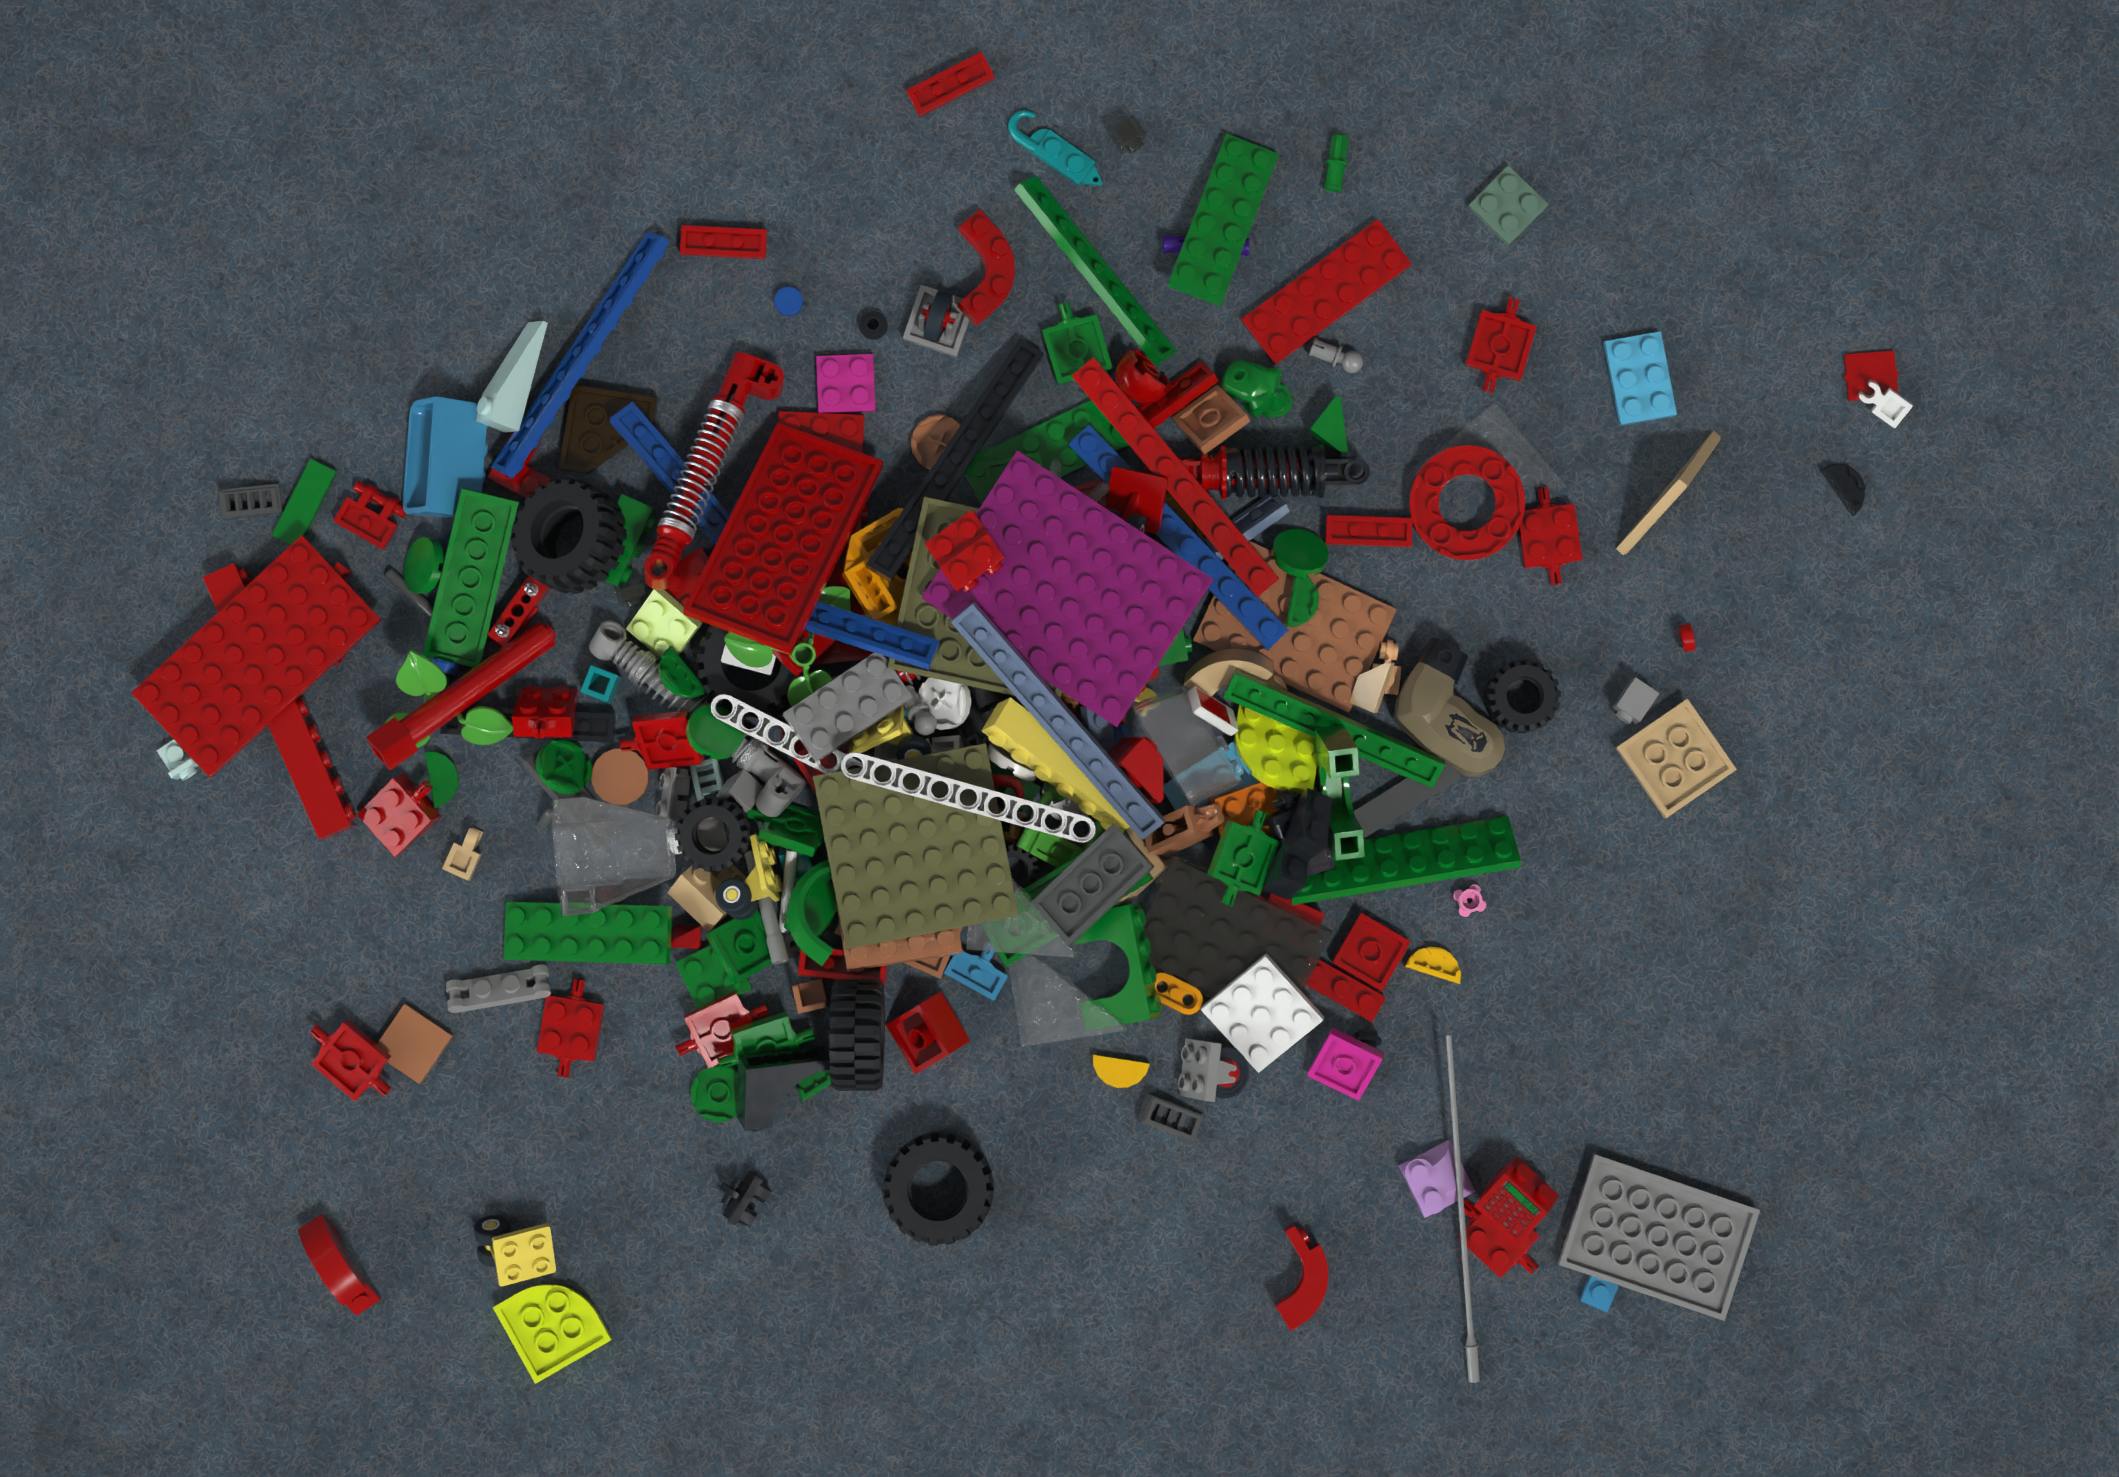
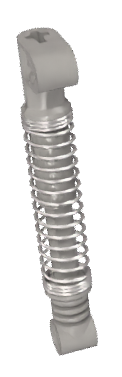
M610 620L601 623L589 643L591 653L600 660L611 661L614 659L613 663L615 665L619 664L618 667L620 669L625 668L624 672L627 674V679L631 683L633 682L635 686H638V688H641L644 683L649 685L645 694L654 689L656 693L652 697L653 700L660 694L664 697L660 705H663L666 700L671 703L667 711H670L675 706L678 708L677 711L689 710L691 716L701 706L711 705L708 702L709 696H705L700 700L701 695L698 698H691L673 694L663 685L659 677L657 665L659 657L657 655H654L651 651L645 652L642 649L638 651L639 647L637 645L633 647L634 643L632 641L627 642L626 631L617 622ZM744 733L743 742L737 752L731 756L734 758L732 763L737 760V766L741 770L745 769L747 772H752L766 783L755 800L758 810L766 816H779L808 782L805 777L770 751L768 744Z

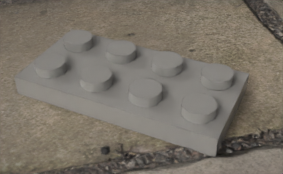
M873 653L783 713V717L816 763L912 699L913 696L893 669H888L889 662L884 655Z

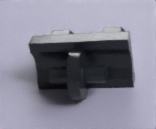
M1286 788L1277 790L1275 793L1276 800L1271 802L1272 809L1280 808V810L1266 815L1262 825L1270 827L1274 839H1284L1290 826L1288 820L1293 818L1298 802L1294 803V801L1299 800L1297 792L1290 794Z
M751 1170L748 1171L743 1181L735 1177L731 1185L722 1182L720 1189L725 1192V1195L720 1202L727 1206L723 1216L733 1225H736L738 1222L750 1227L757 1216V1212L748 1207V1204L752 1198L764 1203L767 1201L772 1190L763 1182L758 1174Z

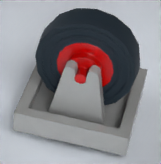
M921 285L903 340L957 358L970 322L957 307L963 298Z
M1185 1038V1045L1181 1051L1183 1061L1182 1072L1178 1078L1179 1096L1215 1102V1097L1221 1099L1234 1097L1243 1090L1249 1077V1068L1245 1057L1238 1050L1221 1046L1222 1044Z

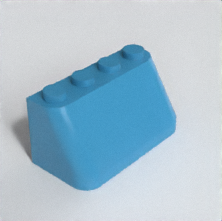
M436 396L416 400L412 404L409 413L403 491V510L406 514L455 518L462 487L482 492V485L485 482V471L483 469L484 457L488 449L486 442V429L488 426L475 421L478 413V403Z

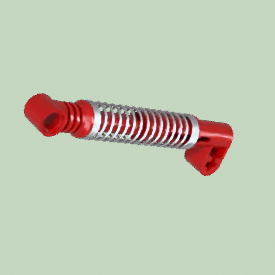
M735 353L718 395L713 397L707 409L710 414L704 415L706 422L701 423L703 430H698L697 432L700 438L694 439L696 446H691L693 454H688L689 462L684 463L687 470H681L680 472L684 478L677 479L681 486L674 487L677 494L670 496L674 502L667 503L670 510L663 512L665 517L661 518L658 524V537L650 556L645 560V582L652 589L663 590L673 582L674 572L678 565L677 562H679L685 546L690 545L697 530L696 525L700 523L699 517L704 514L702 509L707 506L706 501L710 499L709 493L714 490L713 485L717 482L716 477L720 475L719 469L724 466L723 461L727 458L726 453L730 451V445L734 442L733 437L737 434L736 429L740 427L744 418V405L748 395L770 401L777 399L783 393L784 373L780 366L747 353ZM757 373H763V376H760L758 383L754 382ZM683 472L690 473L689 477L684 475ZM708 478H714V482L711 483ZM680 480H684V481H687V482H686V484L684 485V484H682V483L680 482ZM704 486H711L710 491H707ZM677 488L683 489V492L680 493ZM701 494H707L708 497L704 499ZM673 496L680 497L679 501L675 500ZM698 502H704V506L700 507ZM670 504H672V505H677V506H676L675 509H673V508L670 506ZM694 510H700V515H697ZM666 513H673L672 518ZM691 518H697L698 521L693 523ZM659 567L665 569L666 573L658 576L653 574L652 570Z

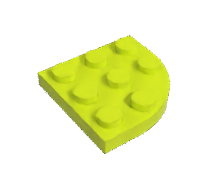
M1239 705L1236 718L1239 731L1234 734V743L1240 761L1243 760L1252 772L1251 775L1260 782L1275 789L1286 788L1289 792H1297L1298 794H1302L1307 788L1313 790L1317 769L1316 738Z
M556 1284L532 1286L493 1307L535 1384L613 1339L592 1303L579 1292L565 1286Z

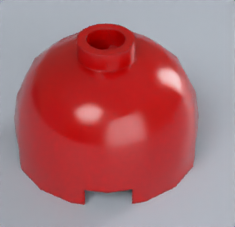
M1130 349L1119 361L1116 368V381L1131 402L1134 400L1140 404H1151L1165 396L1172 388V383L1166 374L1161 378L1159 372L1154 368L1153 362L1137 349L1135 351Z

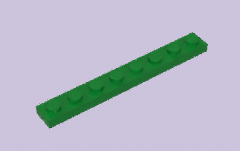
M1035 175L1021 182L1014 190L1022 202L1031 210L1040 225L1047 230L1057 246L1064 251L1074 264V267L1088 281L1093 291L1100 296L1110 312L1116 316L1128 334L1137 342L1146 357L1155 366L1170 359L1177 350L1040 179Z
M1235 669L1223 693V698L1313 737H1315V728L1344 725L1358 747L1359 757L1430 788H1433L1445 766V760L1237 669Z

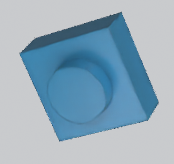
M1589 1276L1579 1300L1604 1312H1608L1619 1286Z

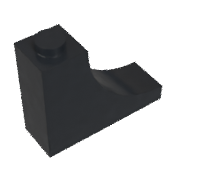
M823 1046L739 1056L737 1118L744 1131L756 1132L765 1128H772L776 1110L789 1090L808 1076L830 1070V1058Z

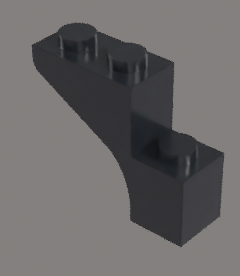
M1309 788L1302 792L1285 840L1273 858L1262 890L1287 900L1305 887L1308 861L1327 848L1332 804L1331 797Z

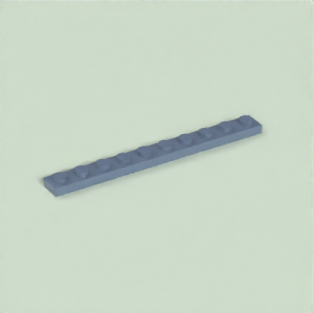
M975 601L951 620L953 626L1141 840L1164 824V817Z

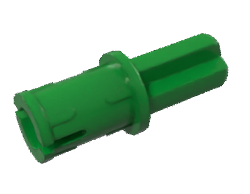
M1343 134L1332 136L1329 159L1325 163L1328 165L1324 186L1326 191L1342 192L1344 169L1348 167L1346 156L1349 137Z

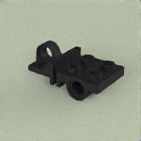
M969 686L971 707L965 721L953 729H935L932 736H949L959 731L965 747L984 743L988 745L991 741L982 732V729L996 705L1011 697L1022 707L1025 708V706L1016 696Z

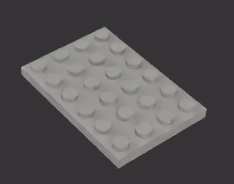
M1593 1154L1557 1264L1725 1321L1760 1210Z

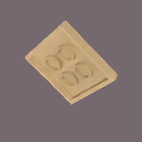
M1685 699L1615 747L1664 819L1737 770L1688 699Z

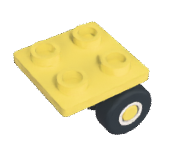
M902 705L851 739L849 753H863L877 745L888 742L897 745V760L931 754L933 736L932 734H919L915 729L914 722L907 724L904 719L905 706Z
M756 834L750 835L756 863L754 869L745 881L738 878H729L724 880L716 890L715 898L718 906L727 912L729 916L738 920L750 918L758 908L759 899L770 897L775 902L780 901L779 892L783 891L780 876L778 874L775 875L773 865L777 864L774 849L772 847L769 848L766 841L758 839Z
M486 1216L475 1223V1239L479 1244L485 1245L477 1247L478 1259L485 1266L496 1267L500 1286L556 1272L551 1229L548 1223L511 1233L508 1221L502 1216Z

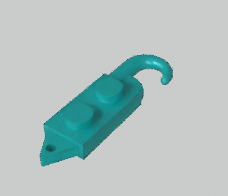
M1020 110L1011 116L1008 122V131L1017 143L1077 186H1102L1103 183L1095 168L1096 162L1053 131L1041 129L1031 137H1028L1018 129L1017 123L1020 118H1035V113L1029 110Z

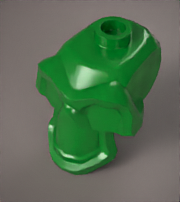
M1237 359L1224 372L1222 378L1223 390L1232 398L1243 403L1244 409L1254 418L1260 417L1262 413L1266 418L1282 417L1289 413L1293 405L1287 386L1281 382L1282 370L1278 367H1263L1243 359Z

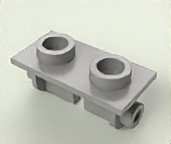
M670 767L665 768V772L661 774L659 786L662 789L661 801L656 806V817L659 818L658 824L676 826V823L681 818L680 815L687 809V801H679L677 799L678 795L688 796L691 779V776L688 775L689 770Z

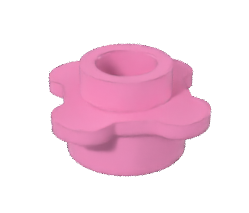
M1472 884L1466 890L1462 891L1459 889L1454 892L1453 898L1458 902L1460 907L1458 912L1461 916L1468 917L1471 912H1482L1486 908V902L1482 900L1481 888L1478 885ZM1471 898L1472 903H1468L1467 899Z

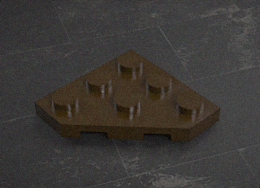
M575 385L571 390L558 469L590 474L629 445L609 422L610 418L633 401L654 426L658 398Z

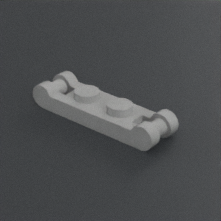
M535 965L531 969L468 980H449L446 982V992L450 995V999L447 1001L448 1011L459 1013L548 997L551 995L550 985L547 983L549 968L547 965ZM535 981L533 987H528V982ZM469 992V998H461L462 993Z

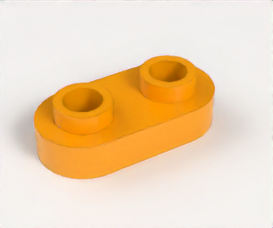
M1167 973L1156 974V982L1154 984L1156 994L1159 995L1161 1003L1187 1015L1194 1014L1201 1008L1203 997L1197 988ZM1161 981L1166 982L1168 985L1167 991L1163 993L1157 990V984ZM1186 994L1192 995L1194 999L1193 1003L1189 1006L1185 1005L1182 1001Z

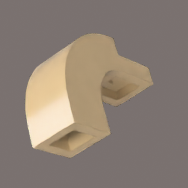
M1225 649L1211 653L1197 661L1185 673L1184 686L1189 690L1196 686L1210 696H1213L1220 688L1228 685L1235 669L1287 691L1286 683L1279 676H1272L1274 662L1261 654L1244 649Z

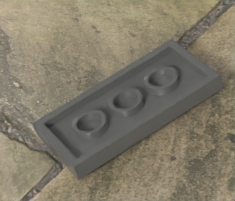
M1113 823L1030 903L1068 946H1072L1155 866L1118 824Z

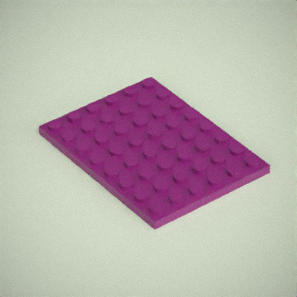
M1017 451L976 513L1006 556V559L1002 561L1004 567L991 576L985 573L977 580L980 584L967 593L964 590L956 592L940 569L921 598L952 619L975 601L1041 678L1118 727L1214 579Z

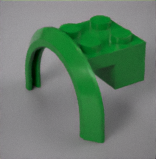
M829 860L815 865L800 878L792 891L788 910L784 914L787 917L784 928L791 933L797 946L821 966H823L834 949L820 940L819 937L838 913L834 884L830 882L832 874Z

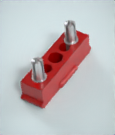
M528 576L487 634L489 636L488 639L501 648L514 640L521 630H525L537 613L538 605L548 593L550 587ZM530 596V602L525 604L524 598ZM518 606H523L524 613L516 617L514 614L515 609ZM514 619V625L508 627V621Z

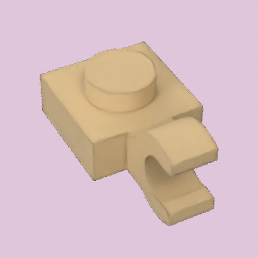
M474 827L469 828L462 845L456 842L453 843L442 869L470 881L482 856L481 853L474 850L484 832Z

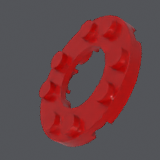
M1456 446L1433 456L1418 472L1410 493L1411 518L1420 537L1438 553L1457 560L1481 559L1501 550L1518 531L1525 511L1524 489L1515 469L1498 453L1479 446ZM1463 474L1476 475L1486 480L1493 489L1496 499L1495 511L1491 519L1481 528L1472 531L1458 530L1448 525L1441 516L1439 509V496L1444 485L1452 478Z

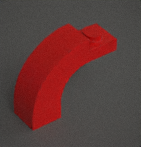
M320 1214L298 1229L302 1245L313 1267L326 1287L342 1306L345 1304L357 1316L381 1300L379 1293L362 1276L350 1260L343 1247L338 1230L323 1214Z
M1294 1224L1289 1225L1283 1230L1300 1257L1302 1276L1299 1284L1290 1294L1274 1303L1290 1331L1299 1327L1313 1316L1321 1305L1328 1286V1265L1323 1249L1318 1242L1308 1248L1306 1244L1311 1242L1303 1227L1297 1229Z

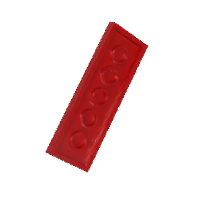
M1377 219L1243 317L1241 322L1275 366L1408 269L1412 263L1379 219Z

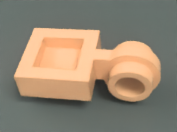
M1389 639L1386 642H1381L1379 659H1384V663L1391 662V660L1396 661L1398 643H1393V640ZM1373 663V664H1372V669L1375 668V667H1378V666H1380V665H1382V664H1375V663ZM1400 666L1393 667L1384 694L1398 696L1401 676Z

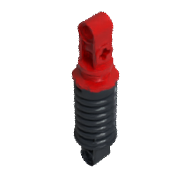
M1323 444L1311 445L1308 450L1303 445L1297 446L1296 449L1293 446H1286L1285 449L1282 446H1276L1274 449L1270 446H1265L1263 449L1259 446H1254L1252 450L1248 446H1244L1239 450L1236 446L1221 445L1219 453L1215 455H1207V453L1203 454L1201 452L1199 458L1178 457L1206 491L1218 490L1221 499L1229 498L1231 493H1235L1236 497L1241 498L1244 495V489H1247V495L1250 498L1255 497L1256 489H1258L1259 497H1265L1267 489H1269L1271 497L1277 496L1278 489H1280L1282 497L1288 496L1289 489H1291L1293 497H1298L1300 484H1302L1301 495L1303 497L1315 496L1324 498L1326 485H1360L1365 483L1370 476V468L1361 457H1326ZM1355 463L1362 464L1363 473L1357 478L1350 477L1348 474L1349 467ZM1144 464L1142 467V472L1147 473L1149 469L1146 466V464Z

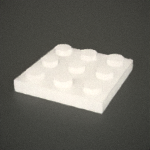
M1267 953L1201 1007V1011L1258 1073L1324 1020L1321 1012Z

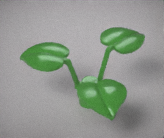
M840 586L824 588L818 602L851 612L850 590L848 588ZM731 632L727 633L724 637L729 652L738 661L750 667L759 668L768 665L772 661V650H777ZM809 632L806 642L799 641L793 648L792 654H789L790 659L794 663L803 666L804 677L795 678L789 685L787 696L791 707L833 680L823 670H816L810 675L808 673L809 665L813 663L816 657L815 650L811 646L814 642V633Z
M410 650L397 672L396 682L398 687L409 695L420 696L425 693L424 704L449 686V675L444 673L439 666L427 657L414 650ZM479 706L467 712L466 718L461 713L457 715L459 722L464 724L461 729L462 737L473 744H494L506 738L513 731V723L501 712L491 707ZM397 712L391 715L385 723H387L394 717L398 721H400L405 716L410 714V712ZM430 735L416 745L417 748L425 745L430 739Z

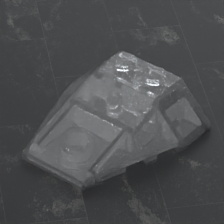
M585 797L553 799L552 839L556 888L562 916L594 913L603 907L624 900L626 897L676 877L673 823L671 818Z

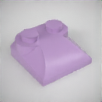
M1450 1140L1398 1165L1424 1218L1439 1213L1445 1207L1458 1201L1454 1147ZM1461 1163L1463 1198L1476 1191Z

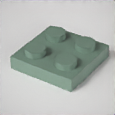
M1508 165L1468 205V208L1509 246L1549 204Z

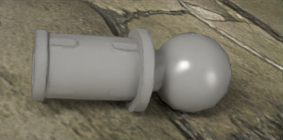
M1315 338L1309 356L1332 363L1334 368L1336 363H1340L1343 370L1348 373H1355L1363 366V358L1358 352L1349 351L1343 353L1341 352L1343 346L1340 345L1338 348Z
M907 685L906 688L913 696L910 701L904 704L908 712L907 716L909 720H915L914 726L919 734L930 735L937 727L936 718L932 714L927 713L929 707L920 700L914 687Z

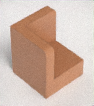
M823 979L792 985L798 1014L829 1007Z

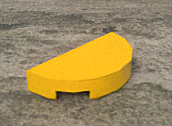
M1426 947L1419 949L1409 957L1404 966L1460 984L1461 970L1459 969L1458 962L1450 952L1442 948Z
M1093 1055V1066L1098 1077L1106 1084L1116 1088H1127L1139 1083L1146 1075L1150 1063Z

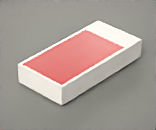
M1196 686L1188 691L1189 701L1194 714L1230 736L1239 731L1234 711Z

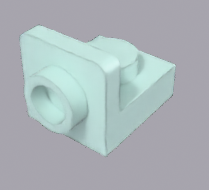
M174 739L157 750L170 771L168 774L171 779L178 780L181 778L184 781L197 773L195 768L198 765Z

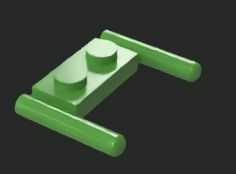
M1044 791L1038 803L1050 806L1054 798L1053 793ZM1096 820L1093 838L1084 842L1082 848L1062 837L1025 827L1016 846L1059 868L1082 854L1102 835L1104 828L1101 826V822Z

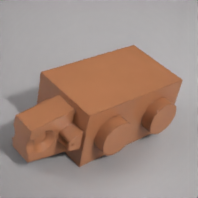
M1212 804L1200 808L1186 805L1163 816L1165 819L1164 824L1144 838L1148 853L1169 856L1213 836L1212 829L1225 821L1221 806Z

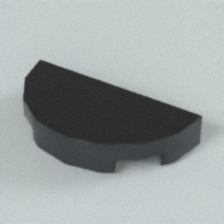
M1831 464L1820 469V472L1847 510L1854 516L1862 508L1865 499L1866 486L1861 475L1853 468L1844 465Z

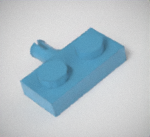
M987 941L980 956L970 955L963 950L962 954L953 955L944 974L995 1001L1008 975L997 970L990 963L996 951L994 945L987 954L992 944Z

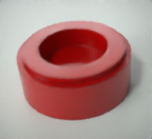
M1680 624L1678 629L1683 651L1685 653L1695 651V640L1691 624Z

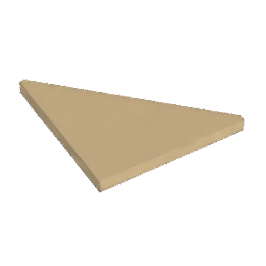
M1712 431L1616 550L1622 555L1627 554L1681 495L1721 440L1720 435Z

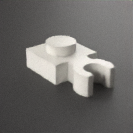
M1869 380L1868 385L1875 390L1874 393L1867 396L1860 391L1859 398L1864 403H1874L1875 406L1871 409L1872 413L1893 428H1896L1913 407V404L1890 387L1885 393L1881 392L1879 384L1874 380Z

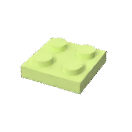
M654 589L626 629L661 659L663 653L670 646L679 656L702 622L684 615V607L664 589Z

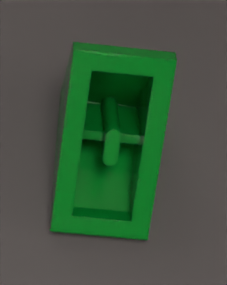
M1338 396L1332 400L1308 433L1336 455L1346 456L1348 454L1343 409L1341 396Z

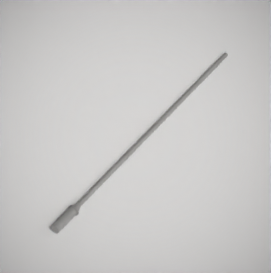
M1446 1035L1468 1332L1464 1348H1466L1468 1382L1476 1383L1480 1382L1477 1348L1479 1345L1476 1343L1473 1334L1452 1036Z

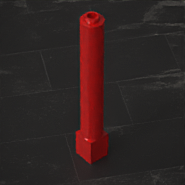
M536 623L400 721L394 717L366 737L375 756L391 771L419 751L416 746L419 742L556 645L554 639L557 636L548 624Z

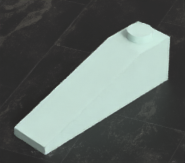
M536 321L526 324L483 392L482 398L477 404L478 413L475 421L502 432H517L520 430L547 322Z

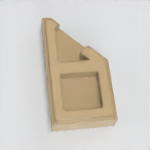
M1386 662L1359 675L1349 703L1372 713H1378L1395 663Z

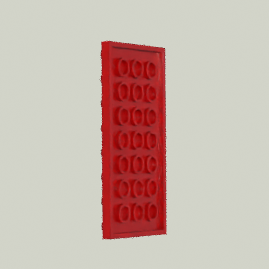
M777 422L683 608L684 615L791 655L883 469V461Z
M301 535L133 690L131 694L206 775L212 778L380 623L382 619L318 550Z

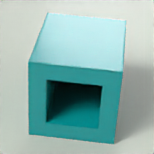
M591 665L580 692L612 705L622 678Z

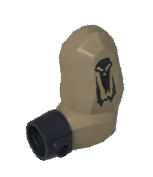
M1431 637L1416 658L1415 663L1417 664L1404 680L1396 700L1393 719L1425 752L1445 760L1446 764L1452 766L1465 777H1481L1493 771L1502 760L1505 750L1503 732L1493 720L1476 713L1463 699L1453 695V685L1458 684L1468 655L1443 640Z

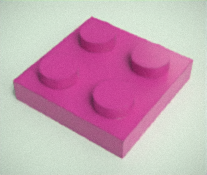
M873 354L816 356L818 413L876 412Z
M1332 1028L1311 1064L1307 1076L1359 1101L1382 1062L1384 1052Z

